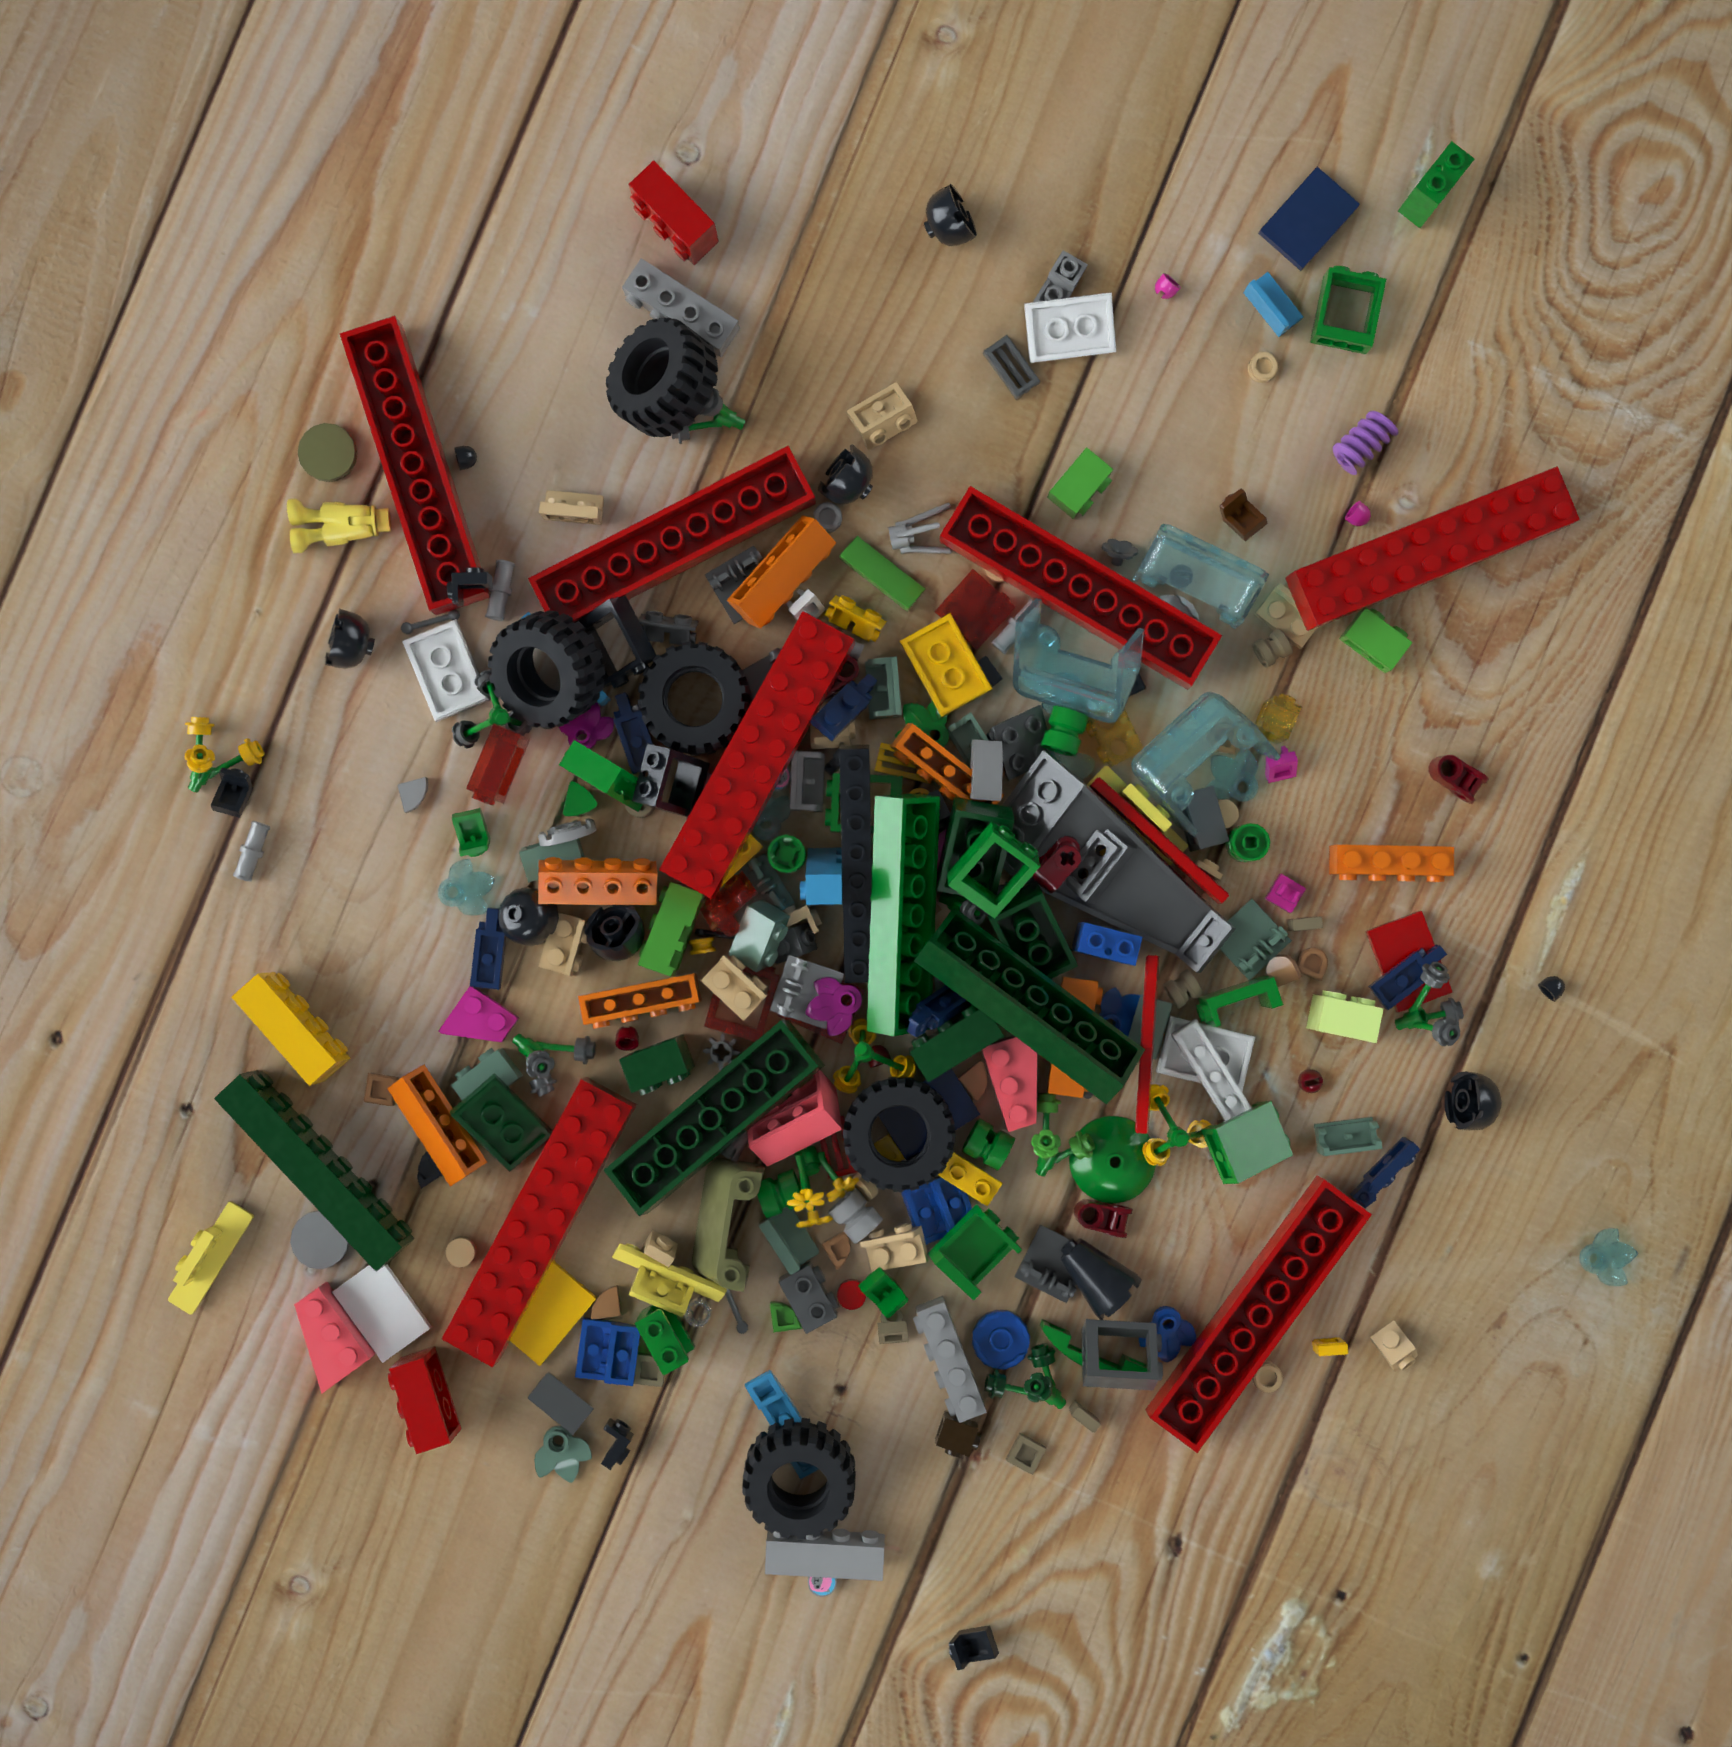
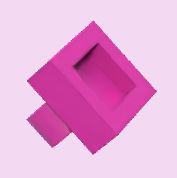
M1281 746V754L1273 756L1270 749L1266 750L1265 776L1268 783L1297 776L1298 759L1295 751L1288 752L1285 746Z
M1279 874L1264 899L1282 910L1292 913L1306 888L1283 874Z

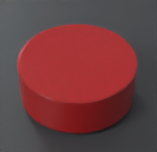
M845 1280L838 1288L837 1299L845 1309L856 1310L866 1300V1295L858 1287L861 1283L858 1280Z

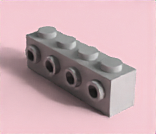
M642 258L622 286L626 296L625 300L637 309L644 307L651 312L649 315L653 319L670 317L671 319L681 321L709 342L715 354L720 357L723 356L740 330L737 319Z
M941 1296L916 1306L918 1316L913 1317L918 1333L924 1332L928 1343L924 1344V1348L929 1361L935 1360L939 1371L934 1372L940 1389L946 1388L949 1398L945 1399V1403L950 1416L956 1415L959 1423L987 1413L944 1297Z
M835 1529L833 1531L823 1530V1535L813 1538V1535H806V1540H797V1536L789 1535V1539L780 1537V1532L774 1531V1533L768 1531L765 1574L883 1581L885 1534H879L872 1530L860 1533L849 1532L846 1529Z

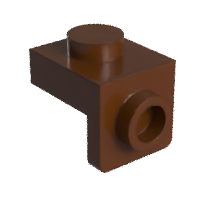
M1242 488L1234 494L1228 495L1220 505L1223 521L1245 542L1268 524L1267 518L1247 500L1246 492Z

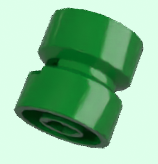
M1053 706L1048 721L1052 727L1049 730H1045L1040 746L1058 754L1076 757L1081 744L1078 735L1084 734L1089 717L1069 708Z
M1252 823L1232 829L1228 834L1229 842L1225 843L1228 854L1238 862L1260 860L1267 854L1270 848V838L1267 831L1260 825Z
M791 835L778 836L772 840L768 847V861L773 868L781 873H794L804 865L806 850L801 841Z
M979 1118L971 1129L961 1151L975 1159L982 1157L984 1164L998 1171L1008 1157L1016 1138L1002 1130L995 1132L993 1125Z
M794 1169L778 1174L777 1180H773L770 1177L761 1180V1187L757 1196L767 1219L781 1214L784 1207H787L789 1210L794 1209L795 1206L787 1205V1201L795 1199L793 1193H799L802 1190Z

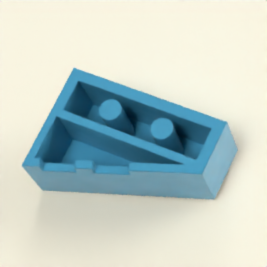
M842 847L808 848L806 881H800V899L806 900V905H843Z

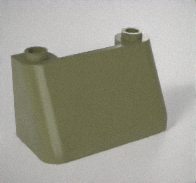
M717 1158L707 1166L692 1254V1265L698 1273L723 1288L744 1292L748 1281L750 1265H745L740 1261L737 1248L727 1247L734 1199L750 1200L758 1194L761 1180L764 1179L766 1165L745 1161L734 1162L731 1159Z

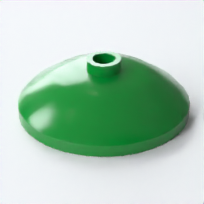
M1103 1116L1090 1121L1079 1130L1082 1132V1135L1089 1134L1095 1144V1149L1092 1150V1157H1085L1080 1160L1074 1154L1069 1156V1167L1072 1177L1085 1194L1100 1202L1121 1203L1135 1198L1146 1189L1153 1178L1156 1166L1150 1165L1142 1152L1144 1143H1148V1140L1151 1138L1148 1134L1136 1133L1134 1121L1121 1116ZM1115 1156L1119 1157V1165L1112 1167L1110 1159Z

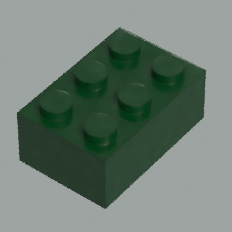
M954 797L937 870V891L961 895L948 886L947 873L991 821L999 827L1004 825L1012 831L1015 821L1012 807ZM994 842L967 875L997 895L1007 851Z
M1037 882L1022 887L995 919L987 914L1000 942L1050 979L1078 966Z
M970 1005L961 1011L963 1016L954 1021L952 1019L948 1020L937 1028L938 1031L930 1036L924 1033L911 1041L913 1046L909 1048V1052L927 1082H930L1004 1037L996 1022L974 1005Z
M684 1034L632 1052L619 1059L631 1093L639 1091L640 1096L657 1090V1088L663 1085V1081L667 1080L668 1085L685 1080V1078L691 1075L690 1070L695 1067Z

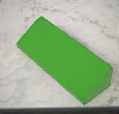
M858 536L839 556L841 561L907 612L925 590L924 587Z

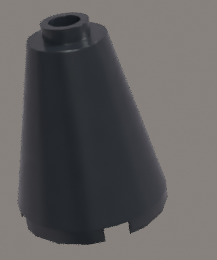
M1073 1238L1070 1239L1061 1249L1063 1253L1061 1261L1094 1314L1100 1320L1104 1319V1314L1110 1317L1120 1309L1132 1296L1129 1293L1132 1285L1138 1288L1142 1281L1138 1274L1081 1238L1077 1241Z

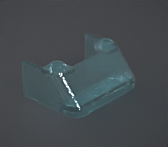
M1161 524L1152 536L1132 580L1137 582L1140 578L1142 583L1156 588L1157 584H1167L1217 608L1216 611L1220 614L1219 619L1236 629L1244 622L1263 589L1269 574L1265 570L1174 526Z
M1036 598L1016 620L1013 686L1015 690L1026 698L1052 706L1069 708L1106 723L1115 722L1124 711L1141 667L1144 629L1138 628L1123 648L1114 654L1111 664H1107L1061 650L1060 636L1057 631L1050 626L1040 624L1042 599Z
M1215 692L1202 694L1133 758L1131 765L1134 775L1157 803L1170 814V818L1176 826L1193 836H1196L1199 832L1182 812L1191 803L1194 794L1192 786L1185 778L1222 744L1229 740L1236 748L1245 750L1254 747L1258 753L1277 761L1281 758L1259 728L1226 698Z

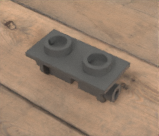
M647 611L646 614H641L638 619L640 624L644 625L642 628L649 641L663 643L666 632L670 633L669 644L682 645V642L689 641L692 644L696 643L697 633L691 631L696 630L699 621L692 620L691 616L679 614L674 617H666L658 611Z

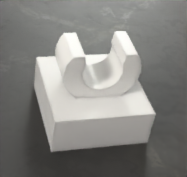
M799 589L797 593L800 597L794 603L791 601L786 603L789 607L788 611L796 620H798L802 611L818 618L826 610L816 595L809 589L805 592Z

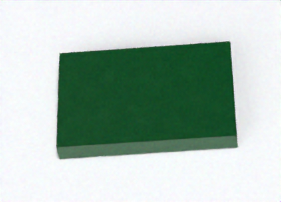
M495 1073L450 1111V1115L509 1172L546 1142L553 1132Z

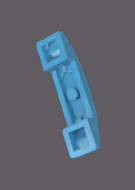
M771 1370L744 1384L757 1408L761 1409L770 1426L774 1423H778L779 1426L784 1425V1420L791 1418L794 1419V1422H801L802 1417ZM791 1462L800 1479L819 1470L809 1463Z

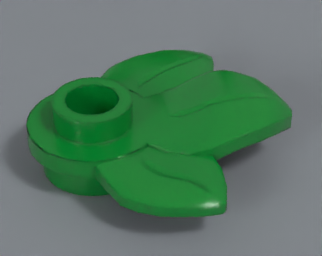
M931 701L927 709L917 703L903 705L905 724L913 723L928 736L931 731H938L940 738L936 742L942 747L946 746L949 740V732L945 726L948 715L941 718L933 701ZM901 729L895 734V738L900 734V732L903 729Z

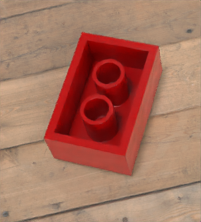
M654 160L628 184L632 194L630 199L635 204L633 209L643 220L649 218L655 225L653 229L657 235L664 241L668 238L675 246L673 248L674 252L684 262L688 259L695 265L719 243L715 223Z
M433 1346L401 1357L389 1368L388 1382L391 1389L396 1390L399 1399L397 1410L401 1419L405 1418L408 1428L406 1430V1438L409 1446L414 1447L415 1453L419 1454L450 1444L462 1428L436 1347Z

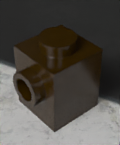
M944 1411L935 1437L936 1446L944 1448L945 1453L953 1457L961 1458L962 1455L970 1457L972 1449L977 1450L982 1433L978 1432V1423L970 1419L959 1423L956 1415L950 1416L949 1412Z

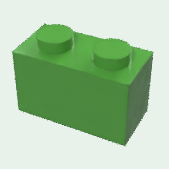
M1086 447L1049 491L1047 498L1072 519L1078 513L1084 516L1094 504L1091 500L1093 495L1097 491L1102 494L1113 481L1109 478L1113 469Z
M1364 608L1359 611L1339 639L1382 672L1387 673L1395 667L1413 642L1407 639L1408 634L1398 626L1391 627L1383 621L1385 617L1379 611L1373 608L1370 610Z

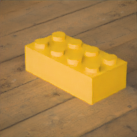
M275 972L258 973L231 998L309 1086L325 1082L351 1059L346 1054L348 1051L347 1047L338 1038L333 1039L327 1032L329 1029L327 1024L320 1017H314L308 1011L310 1006L307 1001L300 995L295 996L288 988L291 986L289 981L282 974H276Z

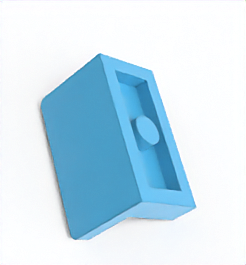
M1269 272L1256 281L1252 280L1243 292L1278 337L1303 318V315Z

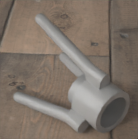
M950 503L938 506L905 521L896 522V526L888 527L892 549H900L901 554L909 552L951 554L952 549L910 546L911 543H915L914 534L940 527L938 522L912 528V524L951 507Z

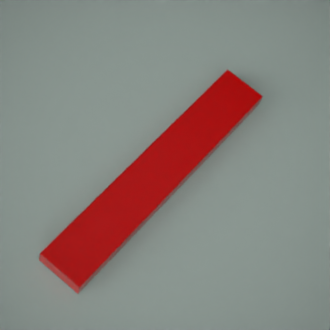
M1097 777L1089 786L1217 904H1222L1229 897L1228 892L1104 780Z
M1147 955L1145 963L1140 1046L1145 1051L1139 1059L1135 1122L1136 1133L1142 1134L1149 1132L1160 958L1157 955Z

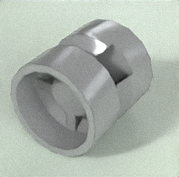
M857 1188L847 1193L844 1198H841L828 1211V1214L836 1223L846 1225L844 1232L854 1244L866 1237L883 1220L873 1206L865 1207V1197Z

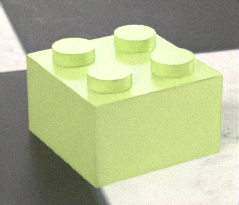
M1325 990L1322 991V996L1313 994L1307 1029L1377 1043L1384 1008L1375 1007V1000L1351 996L1350 1001H1346V994Z

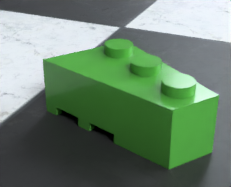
M670 882L669 887H663L658 902L662 903L658 914L654 913L648 928L651 932L647 941L644 940L639 952V966L670 977L677 975L703 903L701 900L705 895L674 882Z

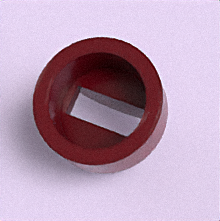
M629 1026V1028L621 1027L616 1033V1047L623 1051L636 1049L639 1045L637 1030L632 1026Z
M872 1046L875 1053L891 1059L888 1050L884 1046ZM873 1059L868 1062L870 1068L883 1065V1063Z
M1308 1069L1299 1075L1298 1084L1303 1091L1316 1093L1322 1088L1323 1078L1319 1072ZM1318 1078V1083L1305 1085V1081Z

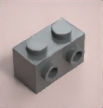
M811 1261L801 1265L800 1269L792 1275L786 1273L779 1278V1284L806 1334L837 1318L838 1312L836 1309L840 1307L832 1291L827 1293L822 1284L826 1281L822 1270L818 1265L814 1267Z

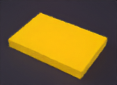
M951 613L900 640L901 646L941 718L993 689Z
M553 1260L510 1341L537 1365L541 1366L598 1297Z

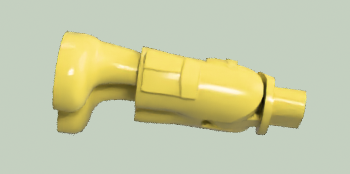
M296 498L287 500V514L292 526L324 523V526L318 529H290V544L293 553H303L308 545L324 540L327 546L343 545L352 540L378 536L379 532L391 531L389 508L376 509L375 505H346L342 502H325L320 507V510H314L304 507L301 501Z

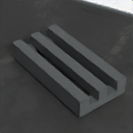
M1008 335L983 351V355L1016 400L1024 393L1029 392L1031 388L1040 384L1039 378ZM1005 345L1030 379V382H1025L1001 346ZM994 351L998 354L1000 359L1003 361L1005 366L1008 368L1010 373L1018 382V384L1021 387L1020 389L1016 387V385L1013 383V381L1008 376L1006 371L1003 369L1001 364L998 362L996 357L993 355Z

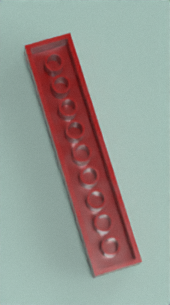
M392 316L339 333L429 611L439 615L490 598L488 589H463L464 606H456L452 603V599L448 598L447 583L452 581V573H464L466 568H481L403 325L396 316Z
M788 445L529 577L528 580L545 612L550 610L557 611L559 615L564 613L573 618L572 622H576L608 599L626 596L629 600L816 504L815 496Z
M1557 466L1295 570L1286 576L1285 580L1307 631H1310L1564 529L1579 521L1580 518Z
M972 486L968 488L940 534V543L1187 690L1192 687L1223 636Z
M802 611L659 868L661 872L710 899L715 898L811 725L810 721L819 711L854 648L855 639Z
M588 1077L580 1080L441 1340L492 1368L500 1361L549 1266L555 1259L635 1110L636 1103Z
M1317 1175L1147 1406L1145 1411L1149 1418L1198 1453L1372 1214Z

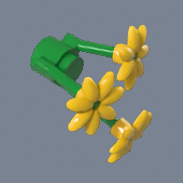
M809 1146L794 1153L802 1190L799 1193H793L795 1199L787 1201V1205L795 1206L794 1211L796 1212L803 1210L805 1207L809 1211L807 1212V1221L795 1224L798 1228L812 1227L814 1224L822 1225L833 1220L830 1216L819 1218L818 1210H815V1206L825 1204V1201L821 1199L824 1197V1192L813 1194L809 1176L817 1174L820 1171L819 1167L821 1164L833 1180L832 1185L835 1188L826 1194L829 1202L835 1201L838 1197L840 1199L844 1198L846 1192L853 1191L859 1181L858 1177L852 1179L849 1176L845 1181L842 1177H838L828 1163L825 1153H817L816 1147Z

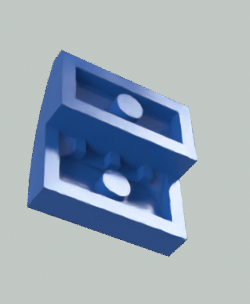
M940 1176L935 1177V1180L928 1185L925 1183L919 1186V1189L913 1191L906 1189L901 1192L912 1226H922L926 1245L943 1238L972 1209L967 1193Z
M583 1317L575 1378L604 1380V1383L633 1386L640 1333L636 1326Z

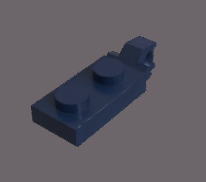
M868 674L859 684L851 681L849 684L847 683L812 718L810 723L833 742L867 708L873 698L869 693L873 690L877 680Z
M624 692L615 696L619 711L613 712L615 717L613 720L631 772L634 775L640 772L647 744H654L649 729L642 720V713L638 704L632 706L628 694Z
M487 908L486 922L480 921L479 927L476 929L470 987L501 989L506 936L499 926V908Z
M1437 944L1426 952L1423 948H1420L1368 987L1383 1007L1389 1010L1424 984L1421 979L1422 966L1424 964L1430 965L1432 962H1438L1447 953Z
M945 985L916 1004V1009L909 1018L910 1023L907 1032L914 1037H918L924 1034L927 1028L934 1030L936 1027H940L972 1004Z
M1402 1137L1363 1176L1364 1180L1350 1195L1363 1208L1368 1207L1376 1201V1194L1382 1188H1386L1393 1183L1396 1178L1395 1175L1403 1167H1407L1414 1162L1416 1154L1421 1149L1414 1142Z

